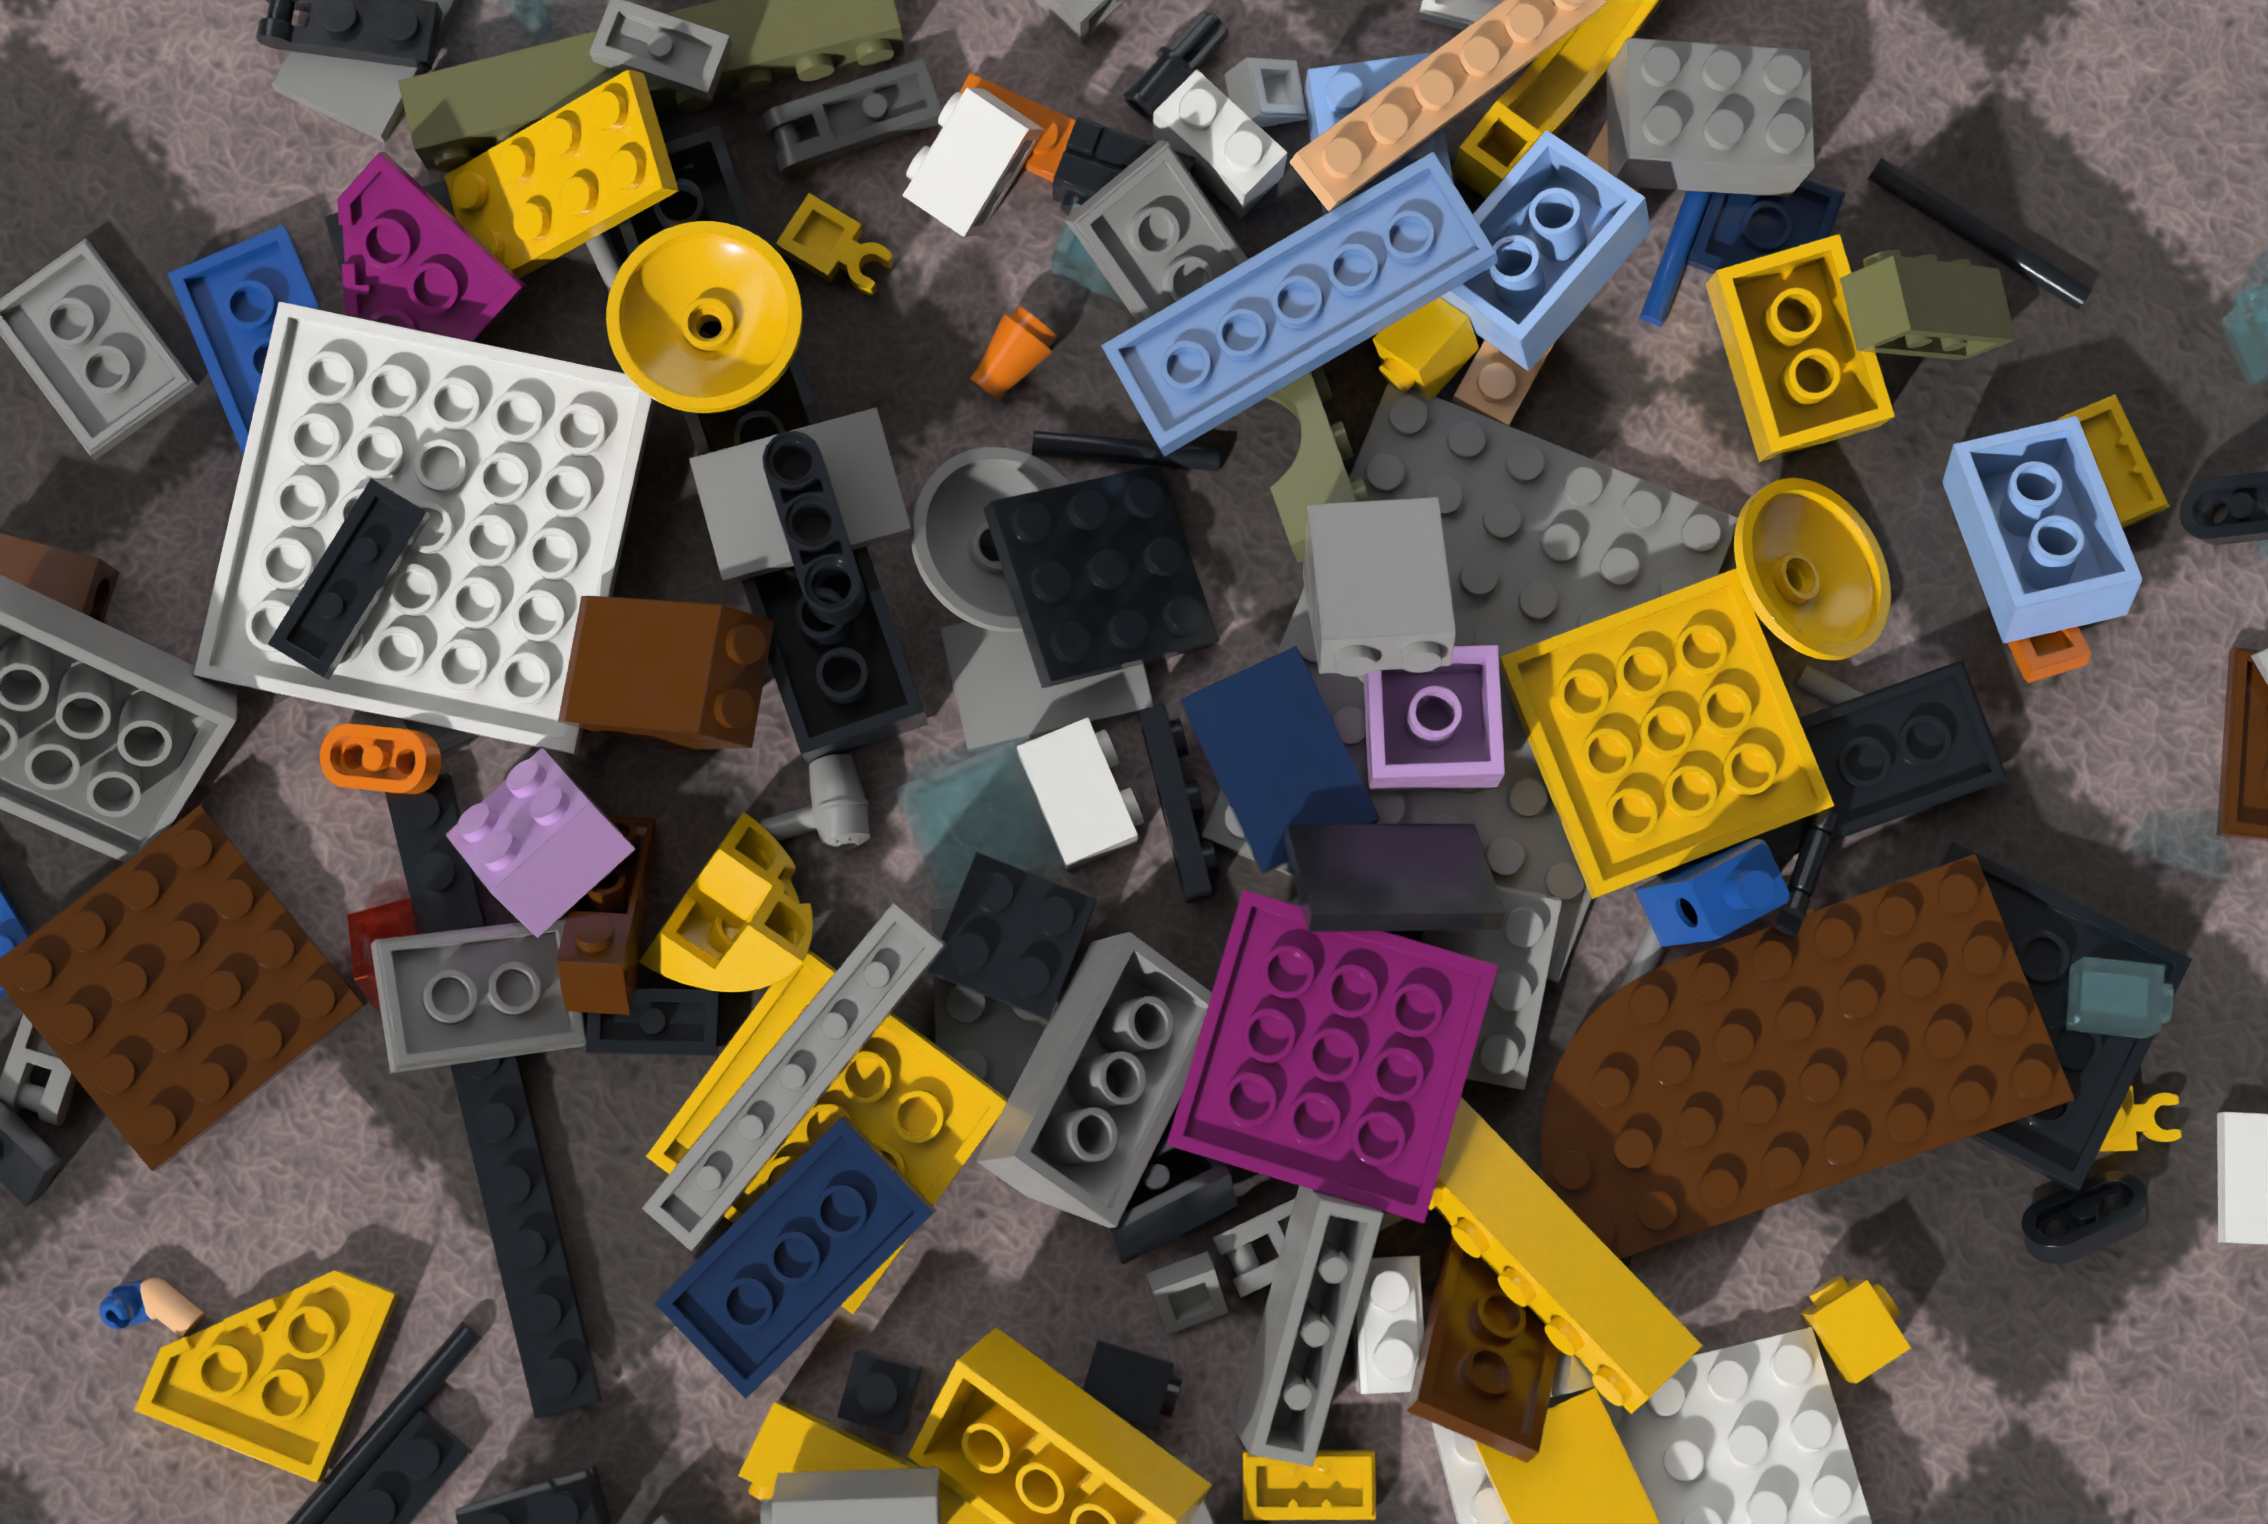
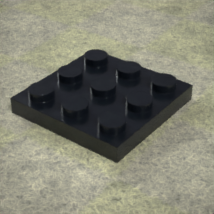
M1160 465L991 501L983 509L1042 689L1211 647L1219 641Z

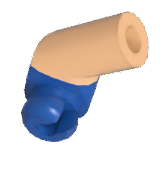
M156 1277L123 1283L114 1287L108 1292V1296L101 1301L99 1307L101 1320L111 1329L120 1330L128 1325L158 1319L181 1338L189 1336L205 1316L201 1309L169 1283Z

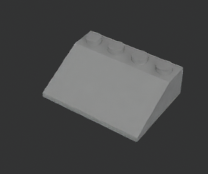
M0 575V809L125 863L171 827L236 722L237 685L194 676V665Z

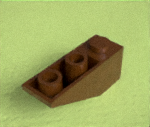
M607 816L635 850L568 910L556 963L565 1011L630 1015L641 967L639 961L642 958L656 820L654 818Z

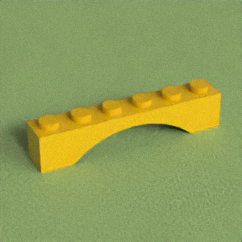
M1607 0L1608 2L1598 13L1538 56L1517 81L1496 100L1459 147L1451 173L1487 199L1546 130L1556 137L1561 133L1605 77L1606 69L1627 38H1635L1664 0Z

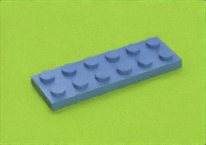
M1431 152L1101 345L1165 457L1499 262L1497 254L1437 156L1434 152Z

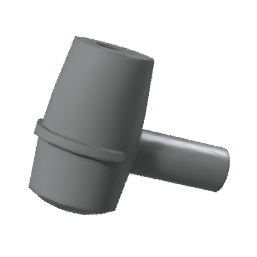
M833 754L813 760L809 764L812 805L761 820V826L777 841L818 830L822 848L844 851L864 844L870 839L868 811L870 808L868 800L864 797L852 756Z

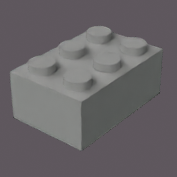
M1627 38L1606 69L1609 173L1629 187L1790 197L1815 168L1810 50Z

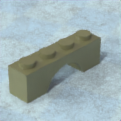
M1322 366L1266 397L1286 407L1301 423V442L1297 456L1288 471L1270 487L1297 563L1304 561L1307 505L1370 501L1362 477L1349 481L1343 461L1354 457L1342 421L1329 425L1323 405L1334 401Z

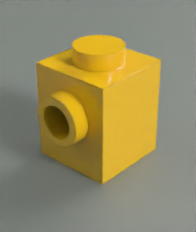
M1441 297L1378 332L1373 338L1382 363L1379 371L1383 377L1403 393H1407L1412 387L1417 389L1429 401L1442 390L1479 349L1469 316Z
M1839 1275L1828 1280L1809 1293L1808 1296L1813 1305L1799 1313L1807 1327L1813 1328L1816 1341L1841 1380L1845 1382L1858 1383L1911 1349L1894 1322L1900 1318L1896 1304L1880 1284L1872 1287L1869 1281L1865 1279H1852L1846 1282L1843 1276Z

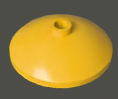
M696 221L665 229L647 239L630 254L612 283L607 302L606 323L610 345L617 361L628 378L642 392L657 402L674 409L694 413H714L734 409L751 402L768 391L781 378L792 362L800 342L803 310L798 286L791 270L780 254L769 243L754 233L735 225L715 221ZM715 321L721 324V331L716 337L707 339L699 335L700 328L706 322Z
M1801 478L1781 479L1768 484L1754 493L1743 506L1737 519L1734 553L1741 587L1758 618L1784 643L1796 651L1816 659L1842 660L1870 647L1881 635L1886 625L1891 604V585L1882 550L1864 519L1840 495L1811 480Z

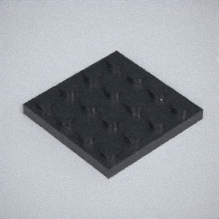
M1953 841L1948 846L1938 867L1976 854L2075 1099L1972 1135L1969 1138L2074 1192L2078 1191L2087 1177L2192 959Z

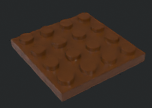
M201 805L0 958L1 987L151 1171H158L365 1006L315 942L208 811Z

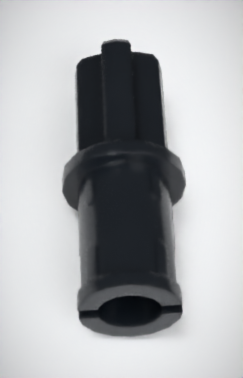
M1202 12L1169 48L1160 47L1156 51L1158 59L1133 87L1123 94L1125 102L1146 121L1153 122V112L1196 69L1198 70L1227 39L1229 31L1221 19L1212 12Z

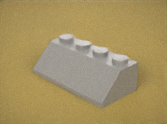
M1131 932L1090 942L976 1162L1026 1197L1108 1228L1117 1227L1182 1095L1212 992Z

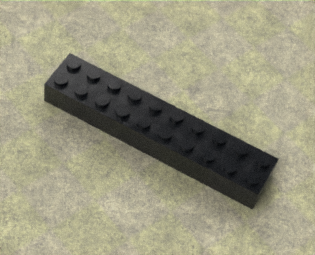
M719 125L665 143L679 191L619 224L629 256L638 246L653 235L670 227L688 222H723L741 227L757 235ZM715 321L706 322L700 328L699 335L707 339L714 338L720 333L722 325ZM798 350L781 378L768 391L751 402L722 412L694 413L683 411L698 456L822 422ZM867 547L853 550L864 584L866 599L863 609L856 618L845 624L832 625L825 623L813 614L802 593L794 566L742 581L752 613L775 621L768 660L800 753L808 766L813 760L823 756L845 754L928 725ZM840 576L828 577L818 586L817 598L828 604L838 603L849 594L851 582Z

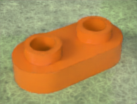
M344 723L331 729L325 736L320 748V765L325 777L332 784L339 787L419 794L428 790L437 780L441 769V753L436 741L423 731ZM363 748L362 764L359 766L357 755ZM415 754V766L412 769L411 762Z

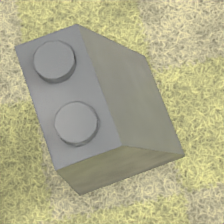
M1439 498L1307 505L1303 582L1319 674L1338 673L1343 676L1356 677L1375 670L1405 669L1409 672L1422 673L1441 666H1451L1456 628Z

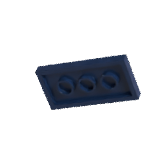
M845 1115L783 1174L654 1304L746 1399L899 1249L937 1209Z

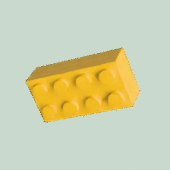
M997 1327L957 1360L907 1456L922 1468L939 1467L940 1481L997 1524H1190L1212 1486L1207 1480Z

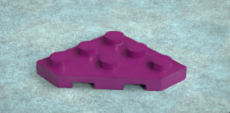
M379 152L337 199L339 225H342L345 263L342 264V278L346 316L476 342L527 286L386 152Z

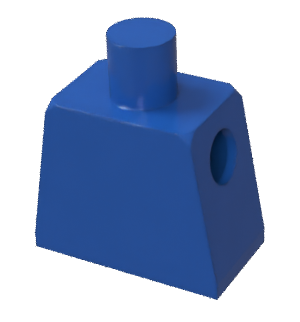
M1753 838L1673 868L1635 888V892L1661 947L1716 940L1791 900L1789 890L1768 845L1764 840ZM1681 898L1686 899L1693 906L1689 918L1683 913L1680 902Z

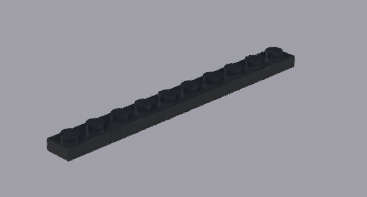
M448 773L439 775L435 783L428 790L419 794L385 792L419 935L487 927L475 873L446 836L457 825L461 817L451 776ZM519 1055L450 1065L534 1417L536 1419L601 1401L602 1396Z

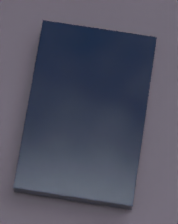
M1297 646L1180 699L1184 713L1262 875L1289 863L1283 842L1287 825L1373 824L1379 821L1380 817Z

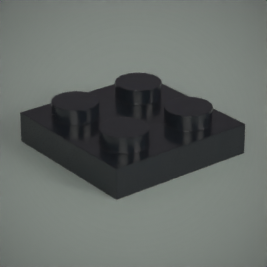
M976 852L941 937V940L947 946L930 965L928 974L1049 1022L1096 906L1097 899Z

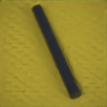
M1882 157L1867 178L2078 310L2090 295L2092 289Z
M462 1321L286 1524H321L473 1350L482 1337Z

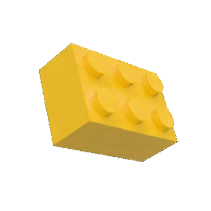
M1840 234L1719 269L1706 283L1759 462L1877 428L1895 417L1876 353L1857 351L1840 280L1841 277L1851 273Z

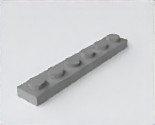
M892 903L642 1209L690 1251L697 1249L947 944L900 904Z

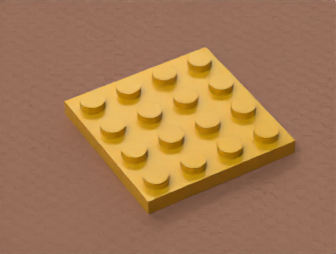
M1736 568L1499 658L1500 672L1592 899L1834 806L1756 614L1741 587Z
M809 949L803 963L794 972L771 985L646 1157L670 1174L837 970ZM892 1012L724 1217L735 1223L845 1115L908 1181L935 1206L996 1124L1008 1099ZM912 1236L841 1305L851 1314H855Z

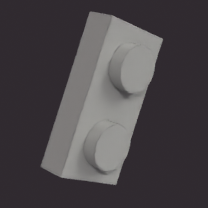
M609 0L589 53L595 63L622 72L629 69L644 73L645 79L711 101L731 51L732 41L730 35L625 0Z

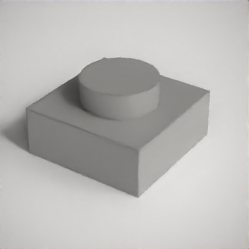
M1208 1251L1146 1273L1167 1335L1229 1313Z

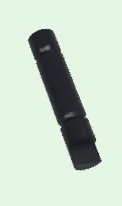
M1829 809L1813 814L1810 820L1809 830L1806 832L1787 887L1791 900L1780 907L1774 924L1776 930L1783 934L1797 936L1802 921L1805 919L1811 902L1810 898L1813 896L1831 843V837L1839 820V816Z

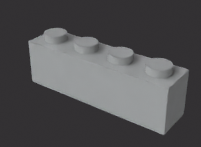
M1299 1186L1232 1425L1250 1455L1313 1467L1384 1213L1381 1210Z

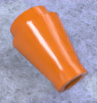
M1018 305L1010 317L1003 314L978 368L969 379L994 399L1000 401L1009 389L1053 353L1049 347L1058 336L1035 316Z

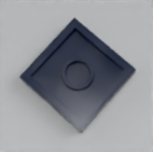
M1805 178L1790 197L1712 192L1686 264L1714 274L1719 269L1827 238L1831 234L1846 192L1809 178Z

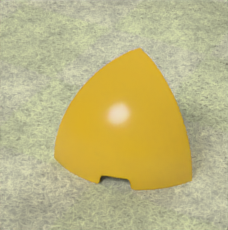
M743 811L639 962L651 970L682 984L720 992H743L764 988L775 984L794 972L803 963L810 947L813 930L812 909L810 903L800 904L797 893L791 883V877L796 869L795 865L778 841L763 826Z

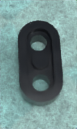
M2268 471L2209 478L2196 483L2185 494L2180 506V520L2184 529L2190 535L2211 545L2268 540ZM2227 506L2225 518L2215 524V514L2219 509Z
M2108 1171L2086 1179L2078 1191L2074 1192L2066 1188L2043 1198L2029 1206L2023 1214L2021 1223L2025 1247L2034 1258L2042 1262L2064 1264L2126 1238L2141 1230L2148 1222L2150 1210L2147 1189L2143 1182L2134 1175L2120 1171Z

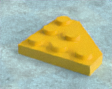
M342 1270L331 1271L309 1281L310 1283L276 1298L268 1299L193 1335L185 1336L160 1347L134 1411L316 1483L324 1481L400 1293Z

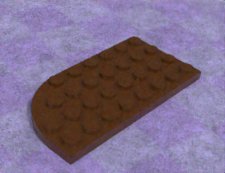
M1973 854L1808 913L1802 921L1797 936L1783 934L1772 926L1663 965L1641 975L1620 988L1585 1020L1571 1039L1557 1065L1543 1110L1540 1137L1541 1165L1544 1182L1618 1259H1622L2075 1099L1977 856Z

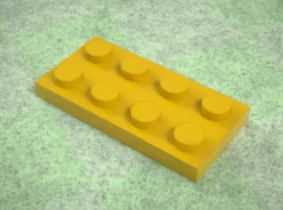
M629 69L444 175L456 219L519 278L679 191L644 73Z

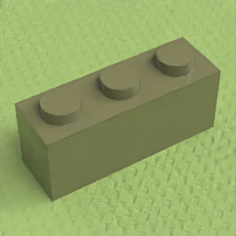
M1888 250L1868 256L1863 260L1864 268L1840 278L1857 351L1962 360L2016 340L1999 268L1972 265L1971 259H1959L1950 262L1938 261L1937 256L1934 254L1921 255L1914 258L1903 257L1900 250Z

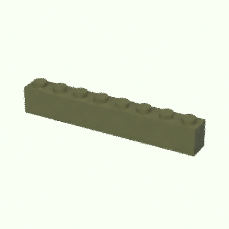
M716 0L664 13L730 35L732 48L711 101L648 80L646 82L655 112L676 106L681 111H697L710 106L716 96L736 91L741 96L760 95L771 90L774 87L775 81L798 76L802 81L819 80L832 74L835 66L858 61L862 66L879 65L890 60L894 56V51L904 49L894 0ZM598 30L398 80L414 149L426 169L436 167L440 172H451L469 162L472 158L481 155L622 73V71L593 62L589 51Z

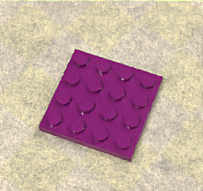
M1243 890L1167 1145L1425 1223L1498 965L1384 931L1308 932L1300 906Z

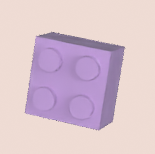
M1498 645L1455 646L1453 648L1451 666L1437 667L1428 672L1414 673L1405 669L1375 670L1363 675L1369 792L1498 787L1505 774Z
M543 747L530 759L517 764L498 788L481 803L467 809L460 817L457 825L446 834L447 838L490 893L537 938L635 850L632 844L588 794Z

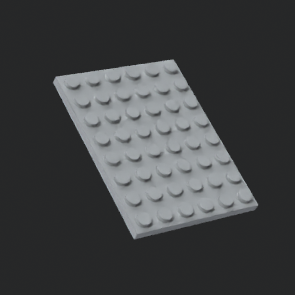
M1390 382L1387 384L1349 477V481L1362 477L1370 501L1439 498L1456 628L1454 647L1498 645L1499 658L1717 576L1733 538L1738 519L1735 516L1433 396L1429 401L1413 387L1407 393H1403ZM1303 588L1277 654L1297 646L1380 817L1379 821L1373 824H1475L1496 885L1561 897L1562 903L1546 981L1557 984L1591 901V896L1500 669L1505 774L1498 787L1369 792L1363 675L1348 677L1338 673L1319 674L1305 589ZM1220 790L1201 839L1207 842L1211 841L1214 845L1255 861L1222 790ZM1289 863L1275 869L1293 877Z

